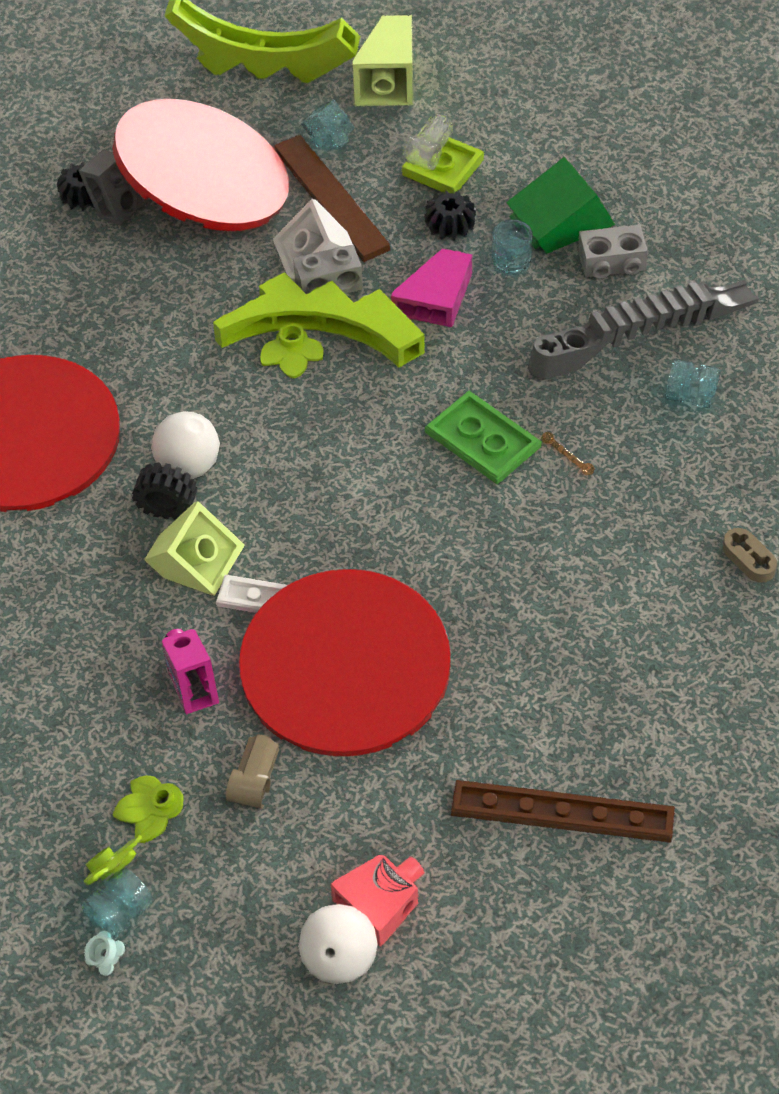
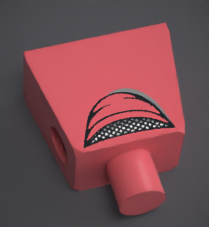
M378 855L332 882V900L336 904L352 906L364 913L374 926L377 944L381 947L418 904V889L414 882L424 875V870L413 857H409L396 867L384 855Z

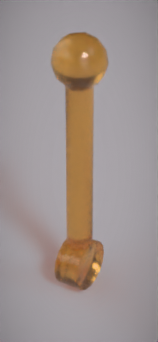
M544 432L542 434L541 440L543 443L550 444L580 467L584 475H592L595 468L592 464H584L558 443L551 432Z

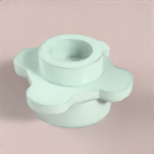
M101 931L88 941L85 947V962L88 965H94L99 968L101 975L108 976L113 972L114 964L118 961L119 956L124 954L125 945L122 941L113 940L109 932Z

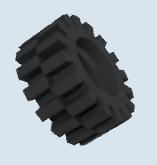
M160 462L154 463V466L147 464L145 468L140 470L132 492V499L137 501L136 506L138 509L144 507L143 513L146 515L151 512L154 514L153 517L159 518V516H162L164 519L172 517L173 520H176L193 504L198 488L196 487V481L194 479L190 480L191 475L188 472L182 474V469L176 467L175 470L171 469V464L165 463L164 467L161 466Z

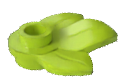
M289 323L280 328L275 340L267 342L263 346L260 362L262 366L279 364L284 374L290 378H297L305 372L308 361L323 360L324 351L321 343L309 338L300 325Z
M148 775L140 776L130 782L132 794L126 795L119 800L113 811V816L117 820L131 824L135 823V838L139 835L142 837L139 843L149 842L161 835L167 827L168 820L176 817L183 808V794L176 785L171 783L162 784L156 777ZM168 797L166 802L160 803L163 798Z
M141 835L126 843L115 853L108 846L85 864L90 872L89 876L84 879V883L91 885L98 879L104 880L111 874L117 873L126 867L137 854L133 848L141 841Z

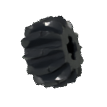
M83 161L77 166L70 163V168L62 169L60 177L57 178V189L63 204L68 203L71 210L77 207V205L80 206L82 211L85 210L86 205L94 208L79 173V170L85 165Z
M445 190L443 195L434 193V197L431 200H427L424 221L426 227H429L431 235L439 233L441 240H443L448 234L455 241L457 233L466 237L468 230H473L476 208L474 203L471 202L469 195L461 196L459 190L454 194Z

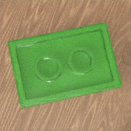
M467 391L425 426L426 434L497 485L541 448L542 441L471 391Z

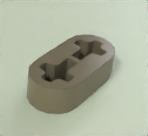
M734 528L725 534L723 540L724 553L751 580L767 582L775 576L777 559L751 532L742 528ZM735 540L737 543L745 542L744 548L740 545L732 546L733 541ZM755 562H757L759 565H763L766 563L767 570H765L762 567L756 569Z

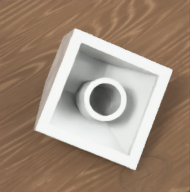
M311 199L273 238L285 271L293 281H295L293 258L352 245L347 231L314 199Z

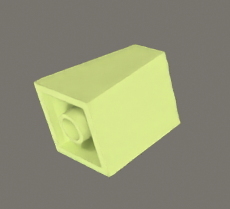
M412 15L382 16L353 59L355 106L413 105Z

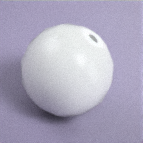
M178 412L167 416L155 429L151 449L156 463L160 462L162 467L165 466V463L171 464V469L174 470L176 467L182 469V474L188 472L191 475L190 479H194L204 475L216 462L220 442L214 426L204 416L195 412Z
M342 904L321 907L308 917L301 928L299 940L301 960L308 971L321 981L333 984L354 981L365 974L375 960L377 950L375 928L368 917L355 907Z

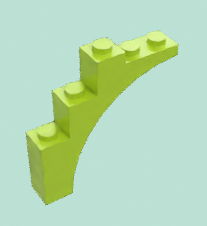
M169 0L164 15L193 45L199 48L197 60L214 75H221L242 63L258 79H265L286 67L302 83H310L357 55L361 37L342 17L324 26L304 31L269 32L237 26L216 18L195 6L189 0Z
M285 272L259 285L260 297L250 300L245 305L213 321L215 341L222 348L244 338L266 332L279 331L282 326L295 323L304 330H318L340 334L360 341L382 353L397 367H401L425 353L424 334L380 289L363 296L353 303L333 281L305 294Z

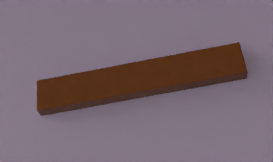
M301 135L274 145V149L281 160L312 199L316 200L347 231L356 253L363 262L390 251V243Z
M456 780L451 816L671 843L675 806Z

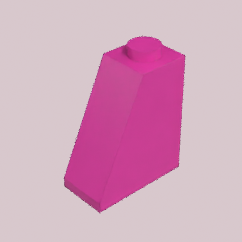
M441 249L392 292L391 301L409 319L452 327L472 275V254Z

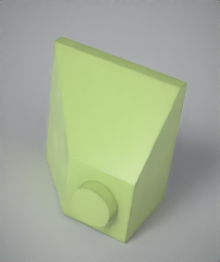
M197 501L158 536L144 560L163 578L215 596L222 585L224 575L229 573L245 545Z

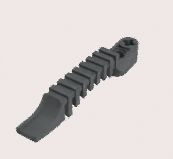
M745 280L723 287H711L705 281H702L700 284L696 282L688 283L686 288H683L682 285L677 286L672 292L668 289L663 290L658 296L654 293L649 294L644 300L640 297L635 298L630 304L626 301L621 302L616 308L612 305L607 306L602 314L599 311L591 312L589 321L584 326L538 337L533 344L528 369L533 376L541 379L569 374L581 369L608 343H611L613 348L620 346L624 333L628 340L635 339L638 327L643 335L650 332L652 323L656 330L663 329L665 321H667L669 328L677 326L678 319L682 327L689 325L691 320L694 326L702 324L707 307L709 306L707 319L710 321L758 303L759 298L753 295L747 287Z

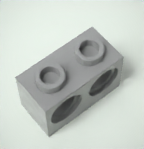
M640 224L579 232L578 253L585 278H605L609 275L620 273L634 275L646 270L648 250Z
M353 244L293 258L295 283L305 294L330 281H333L345 294L363 290L362 265Z

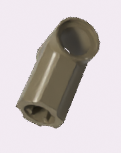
M257 734L255 737H249L238 770L233 769L229 777L226 790L227 801L261 809L264 808L262 800L265 792L269 793L270 776L279 753L278 743L264 735Z

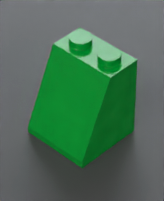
M565 156L506 202L513 212L509 215V218L519 230L525 227L528 233L524 236L535 250L541 247L546 254L579 241L580 231L605 229L615 225L598 195Z

